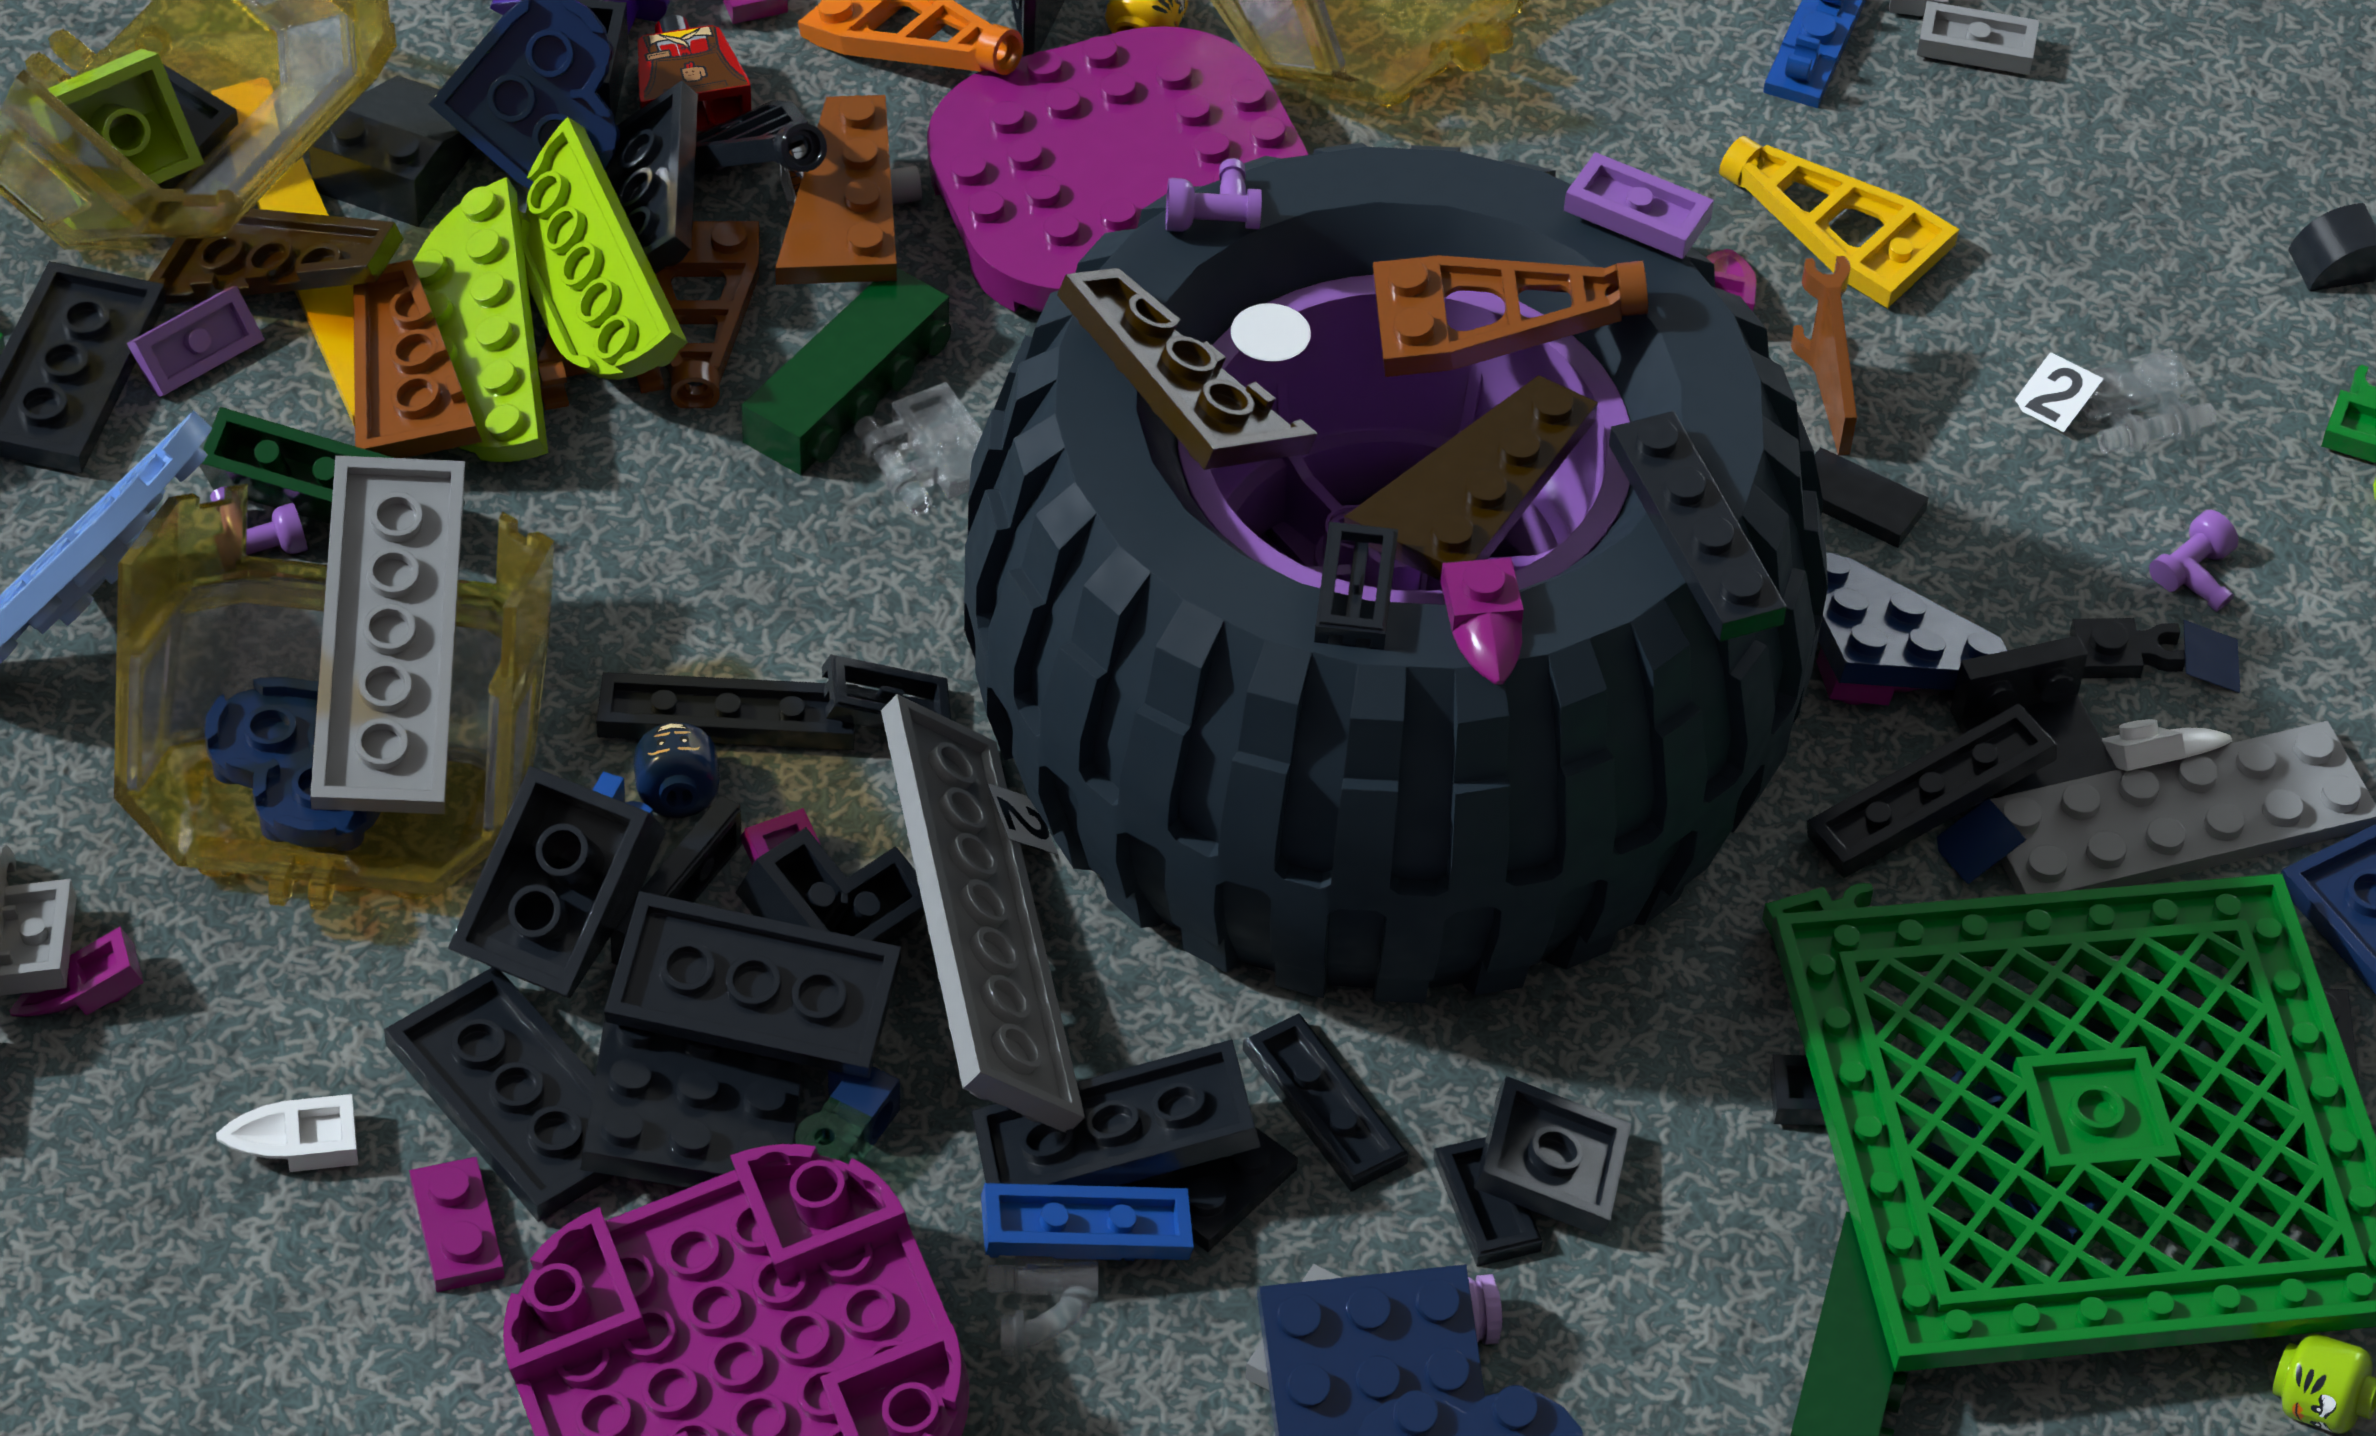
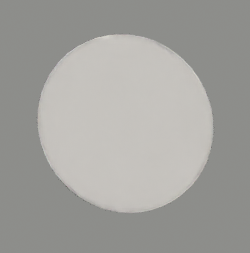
M1265 303L1248 307L1240 312L1231 325V337L1236 347L1247 356L1261 361L1278 362L1291 359L1304 351L1309 344L1311 330L1307 320L1296 310L1280 304Z

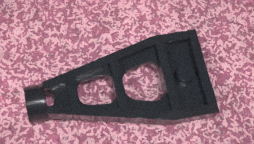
M772 100L697 133L695 169H700L702 175L728 166L775 161L791 171L809 172L819 167L825 159L827 143L823 133L817 127L808 123L793 102ZM804 145L807 152L802 158L796 159L790 154V150Z

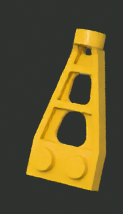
M1746 136L1739 137L1729 147L1722 159L1719 168L1720 176L1740 188H1746L1833 273L1837 256H1845L1851 267L1848 284L1887 309L1956 245L1959 229L1916 202L1772 146L1765 145L1763 147ZM1794 182H1797L1829 196L1811 212H1806L1783 192ZM1844 209H1854L1881 220L1884 226L1861 247H1853L1843 241L1830 228L1828 223Z

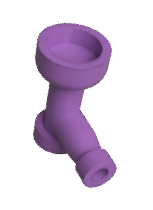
M1235 158L1226 159L1220 164V194L1195 193L1194 186L1190 181L1182 178H1168L1166 231H1186L1191 227L1193 219L1245 222L1246 229H1259L1262 190L1247 189L1246 195V185L1244 182L1246 178L1245 165L1242 161Z
M220 487L211 493L210 498L214 509L217 510L221 530L210 533V537L221 570L232 567L233 559L276 546H280L288 554H297L308 550L304 531L293 502L277 507L272 514V522L248 529L243 514L237 506L238 499L232 487Z
M2205 510L2192 521L2189 528L2190 539L2172 554L2159 555L2150 563L2149 572L2152 579L2169 592H2174L2185 584L2195 594L2207 600V605L2215 612H2218L2232 600L2234 594L2225 586L2221 587L2213 576L2199 563L2206 557L2219 560L2228 556L2238 546V535L2232 523L2224 515L2215 510Z

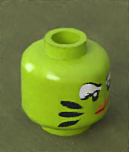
M2311 1333L2299 1345L2289 1343L2286 1346L2276 1371L2273 1395L2282 1397V1409L2288 1417L2336 1434H2344L2355 1425L2359 1416L2370 1420L2376 1410V1377L2372 1376V1357L2369 1352L2361 1347L2321 1334Z

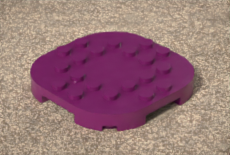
M1167 26L1135 28L1093 37L1089 40L1047 51H1039L1023 56L1016 69L1008 75H1000L985 69L982 72H977L955 86L941 100L931 117L927 131V149L932 187L935 196L941 194L969 254L971 274L986 294L1013 312H1016L1021 304L1034 311L1042 312L1050 293L1059 291L1065 275L1076 272L1078 262L1104 233L1138 227L1142 209L1167 194L1168 178H1182L1190 181L1193 186H1205L1220 180L1219 167L1226 159L1235 158L1246 163L1263 156L1289 158L1309 155L1267 75L1251 55L1234 43L1219 36L1194 29Z
M777 1144L747 1149L730 1155L735 1170L606 1221L600 1207L579 1216L554 1233L530 1258L533 1266L532 1271L524 1281L519 1293L510 1294L506 1307L503 1329L505 1356L534 1436H962L968 1416L970 1399L969 1379L960 1344L899 1199L887 1183L866 1165L853 1158L847 1164L837 1159L819 1155L816 1146Z

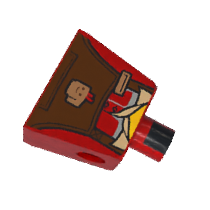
M668 15L657 22L654 34L643 35L637 40L640 109L682 80L698 94L696 132L704 131L751 110L750 81L719 27L707 25L690 28L688 21L684 17Z

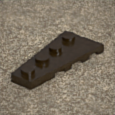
M199 204L148 281L164 284L166 304L207 300L233 286H237L242 296L375 283L404 238L395 222Z
M1119 268L1065 275L1057 296L1077 318L1079 324L1114 362L1116 368L1125 375L1151 406L1153 412L1163 420L1184 445L1190 456L1204 470L1309 453L1318 434L1301 419L1292 422L1291 425L1271 409L1276 400L1274 396L1256 381L1248 384L1245 388L1222 368L1226 357L1207 341L1202 343L1199 340L1180 334L1176 330L1180 319Z
M1538 375L1345 515L1344 523L1398 529L1395 560L1441 581L1443 563L1488 559L1595 422L1598 402ZM1369 543L1370 548L1380 553L1382 552V545Z

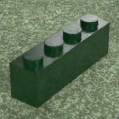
M897 268V281L872 282L741 405L743 443L800 476L814 462H826L836 451L840 438L853 425L861 427L870 420L879 400L891 389L894 391L903 389L912 377L915 366L928 354L936 356L945 348L951 335L949 296Z
M220 407L212 425V430L203 447L208 456L199 466L213 490L229 486L234 489L237 497L274 508L293 502L298 515L330 524L335 455L393 457Z
M1847 1211L1790 1436H1893L1894 1429L1881 1426L1885 1411L1898 1414L1908 1373L1894 1371L1851 1214Z

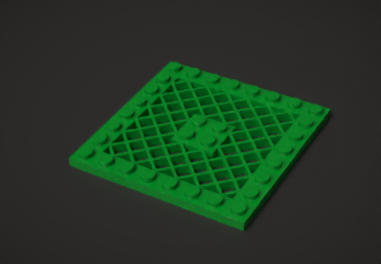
M2283 874L1775 914L1771 932L1895 1372L2376 1327V1136ZM2179 950H2186V951L2182 954V956H2180L2179 954L2173 952V951H2179ZM2203 954L2229 969L2223 979H2220L2194 963ZM2122 955L2118 961L2109 957ZM2138 960H2141L2166 976L2157 985L2131 968ZM2046 961H2058V962L2055 964V966H2052V965H2050L2049 963H2047ZM2075 964L2102 980L2095 990L2067 975ZM1985 966H1994L1990 972L1982 968ZM2011 970L2038 985L2031 995L2004 981ZM1930 971V972L1927 974L1926 977H1924V976H1922L1921 974L1917 973V972ZM1948 975L1974 990L1966 1001L1939 986ZM1866 976V977L1862 980V982H1860V978H1859V977ZM2242 977L2248 994L2235 988ZM1883 981L1910 995L1902 1006L1875 991ZM2181 983L2207 999L2200 1008H2197L2171 992ZM2115 988L2143 1004L2135 1014L2108 999ZM2051 994H2054L2079 1010L2069 1019L2045 1005L2044 1002ZM1987 999H1990L2015 1015L2005 1025L1980 1010V1008ZM1923 1004L1950 1019L1942 1030L1915 1015ZM2219 1007L2248 1022L2241 1032L2212 1017ZM2156 1012L2183 1027V1030L2176 1038L2148 1022ZM1871 1016L1885 1024L1877 1035ZM2092 1017L2119 1032V1035L2112 1043L2084 1028ZM2028 1022L2055 1038L2047 1049L2020 1033ZM1963 1028L1991 1043L1983 1054L1955 1039ZM2260 1030L2266 1047L2253 1040ZM1899 1033L1925 1048V1051L1917 1060L1891 1045ZM2196 1036L2201 1037L2225 1052L2218 1062L2189 1046ZM2132 1041L2141 1045V1047L2128 1048ZM2068 1047H2071V1048H2073L2074 1050L2078 1051V1052L2064 1053L2065 1050H2066ZM2146 1049L2160 1056V1059L2153 1068ZM2004 1052L2016 1058L2012 1072L1996 1063ZM1939 1058L1944 1059L1966 1073L1958 1084L1931 1069ZM2237 1060L2266 1075L2259 1086L2230 1070ZM2173 1065L2202 1081L2194 1092L2166 1076ZM1886 1070L1901 1078L1893 1089H1891ZM1979 1082L2007 1097L1999 1109L1971 1093ZM2278 1084L2282 1090L2285 1102L2271 1094ZM1915 1087L1942 1103L1934 1114L1906 1099ZM2215 1089L2243 1105L2236 1116L2207 1100ZM2164 1103L2179 1111L2171 1122ZM2020 1106L2022 1107L2027 1126L2012 1117ZM1955 1112L1983 1127L1974 1139L1947 1123ZM2256 1113L2285 1130L2277 1141L2248 1124ZM2191 1119L2220 1135L2212 1147L2183 1130ZM1902 1124L1917 1133L1909 1144H1907ZM1996 1136L2024 1152L2016 1164L1988 1148ZM2297 1138L2304 1157L2290 1149ZM1931 1142L1958 1157V1160L1949 1170L1922 1154ZM2232 1144L2239 1146L2262 1160L2255 1171L2225 1155ZM2180 1157L2197 1166L2189 1177L2176 1170ZM2037 1161L2044 1181L2029 1173ZM1972 1166L2000 1183L1991 1195L1963 1179ZM2274 1168L2304 1185L2297 1196L2267 1180ZM2209 1174L2239 1191L2231 1202L2202 1186V1183ZM2129 1175L2123 1183L2113 1178L2114 1176ZM1918 1179L1934 1188L1925 1200L1923 1199ZM2144 1180L2173 1196L2165 1208L2136 1191ZM2063 1181L2057 1189L2046 1183ZM2079 1185L2108 1202L2099 1214L2070 1197ZM2013 1191L2041 1207V1210L2033 1220L2004 1203ZM2316 1193L2323 1212L2309 1204ZM1947 1197L1975 1213L1966 1226L1938 1210ZM2251 1199L2281 1216L2273 1227L2243 1210ZM2186 1204L2215 1221L2207 1233L2178 1217ZM2120 1211L2150 1227L2141 1239L2112 1223ZM2055 1216L2083 1233L2075 1245L2046 1229ZM1989 1222L2017 1239L2008 1251L1980 1235ZM2293 1224L2324 1241L2316 1252L2311 1251L2285 1235ZM2227 1230L2232 1231L2258 1247L2250 1258L2220 1242ZM1934 1235L1950 1244L1941 1257ZM2162 1235L2192 1253L2183 1265L2154 1248ZM2096 1242L2125 1258L2117 1271L2087 1254ZM2030 1247L2059 1264L2050 1277L2021 1260ZM2336 1249L2339 1257H2330ZM1964 1253L1992 1270L1983 1283L1954 1266ZM2270 1255L2282 1261L2264 1263ZM2204 1261L2216 1267L2199 1269ZM2138 1267L2150 1273L2133 1275ZM2072 1273L2084 1279L2066 1281ZM2005 1279L2017 1285L2011 1287H2000V1285L2004 1282Z

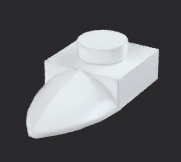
M2153 719L2121 724L2119 726V735L2102 738L2116 768L2125 771L2199 755L2232 742L2229 734L2206 728H2177L2169 730L2158 727L2157 720Z
M352 1094L289 1100L264 1105L242 1114L216 1133L217 1141L244 1154L266 1159H288L290 1172L358 1165Z

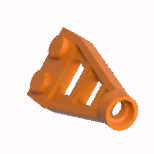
M822 0L813 10L797 22L801 37L819 47L843 55L982 72L985 69L1000 75H1008L1016 69L1022 58L1024 48L1023 38L1017 30L998 24H990L954 0ZM903 6L910 7L920 14L898 33L874 31ZM946 25L959 30L948 42L929 40Z

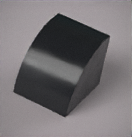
M2364 203L2343 206L2316 218L2295 237L2288 249L2309 291L2374 282L2376 279V225Z

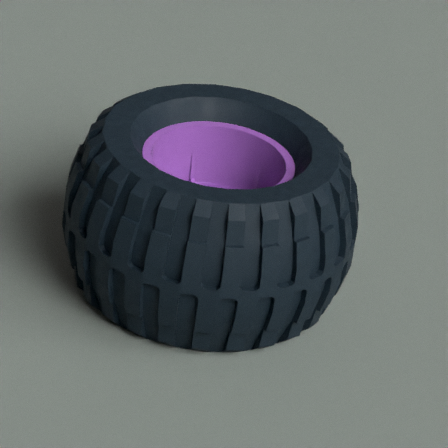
M1362 142L1314 149L1311 155L1289 158L1263 156L1244 163L1246 195L1247 189L1262 190L1259 229H1246L1245 222L1193 219L1191 227L1186 231H1166L1167 194L1142 209L1137 228L1104 233L1078 262L1075 273L1119 268L1180 319L1176 327L1180 334L1199 340L1202 343L1206 341L1226 357L1222 368L1245 388L1248 384L1256 381L1276 398L1271 408L1290 425L1296 420H1303L1318 433L1309 453L1305 455L1204 470L1190 456L1188 450L1163 420L1153 412L1151 406L1125 375L1116 368L1114 362L1093 337L1079 324L1077 318L1057 296L1058 291L1050 293L1035 326L1033 336L1025 335L996 405L991 410L971 462L968 498V537L965 543L964 632L975 658V674L986 714L1004 760L1014 758L1028 799H1030L1050 829L1052 837L1073 869L1096 872L1104 880L1107 899L1140 928L1159 926L1162 923L1168 924L1182 932L1184 951L1226 973L1239 966L1241 962L1275 971V986L1324 998L1327 986L1373 988L1374 1001L1425 1003L1428 988L1463 983V986L1473 995L1522 988L1531 965L1546 960L1549 964L1569 969L1610 952L1619 930L1633 924L1645 925L1680 898L1686 884L1709 867L1730 832L1734 833L1786 757L1792 725L1800 713L1812 674L1828 590L1826 543L1821 521L1824 502L1814 450L1800 415L1797 412V402L1781 365L1775 363L1769 357L1767 329L1740 296L1715 288L1714 263L1692 247L1685 257L1681 259L1565 212L1566 192L1571 184L1556 178V170L1510 159L1496 161L1460 152V147L1411 145V149L1368 147ZM1219 180L1205 186H1194L1195 193L1220 194L1221 181ZM1441 255L1606 268L1616 263L1643 260L1647 283L1648 314L1623 316L1622 321L1451 371L1385 377L1373 262ZM1525 290L1518 295L1520 313L1527 318L1545 315L1571 307L1572 305L1570 294L1564 292ZM1453 292L1445 299L1447 323L1452 329L1458 331H1468L1495 323L1505 313L1504 302L1500 297L1489 292ZM1274 303L1290 307L1307 320L1311 330L1309 344L1299 355L1288 360L1267 362L1254 359L1241 352L1232 340L1231 325L1235 317L1248 307L1258 304ZM1538 375L1598 402L1595 422L1488 558H1512L1524 609L1522 646L1519 659L1514 670L1503 684L1495 685L1483 677L1469 664L1460 652L1452 634L1441 581L1395 560L1384 650L1371 649V639L1357 638L1356 647L1342 645L1343 636L1329 635L1328 644L1314 642L1329 522L1344 523L1345 515ZM1671 411L1675 412L1786 604L1787 608L1783 625L1719 642L1609 447L1612 426ZM1341 540L1332 615H1346L1355 542ZM1370 547L1368 548L1360 618L1373 619L1381 560V553Z

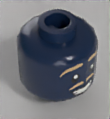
M670 722L656 726L642 736L635 748L633 762L635 784L641 802L650 806L654 813L672 818L695 815L707 808L718 793L720 781L717 751L711 737L699 727L679 722Z

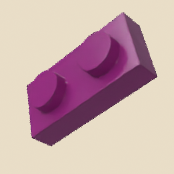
M477 1156L409 1170L410 1182L436 1292L504 1279V1266Z

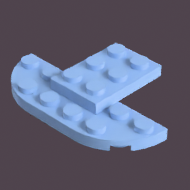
M194 410L0 594V664L16 648L18 642L15 640L29 625L37 629L41 634H44L58 619L68 626L91 604L94 599L91 595L105 579L110 584H113L136 561L138 556L135 553L149 539L150 536L147 533L161 518L155 511V508L163 499L165 493L163 488L174 476L180 482L184 481L208 456L200 445L209 435L212 427Z

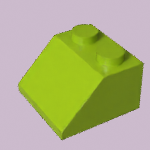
M139 49L33 95L56 151L94 211L204 164L161 58L156 52Z

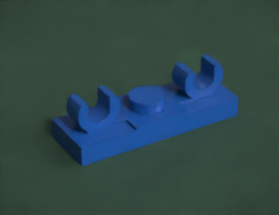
M1802 0L1766 78L1763 93L1818 108L1866 0Z
M984 1183L981 1193L985 1255H989L990 1258H998L999 1255L1025 1256V1258L1030 1259L1036 1256L1053 1257V1259L1121 1260L1124 1258L1125 1261H1134V1259L1189 1260L1194 1248L1188 1188Z

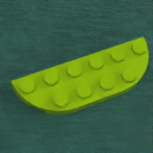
M567 117L548 139L532 165L527 178L534 183L527 195L526 212L523 213L519 210L528 287L554 344L566 359L589 374L599 378L613 380L631 378L652 370L657 366L663 367L668 365L676 357L678 351L688 342L585 128Z
M505 177L486 187L481 186L470 190L463 197L461 203L450 211L433 229L413 260L482 439L480 443L459 448L474 452L480 460L490 462L520 461L548 453L517 191L509 179Z

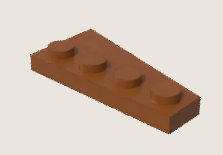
M855 95L826 97L817 128L826 139L827 153L819 167L803 173L775 267L776 285L897 281L886 96Z
M412 259L388 264L375 283L353 285L355 446L393 458H407L482 442Z

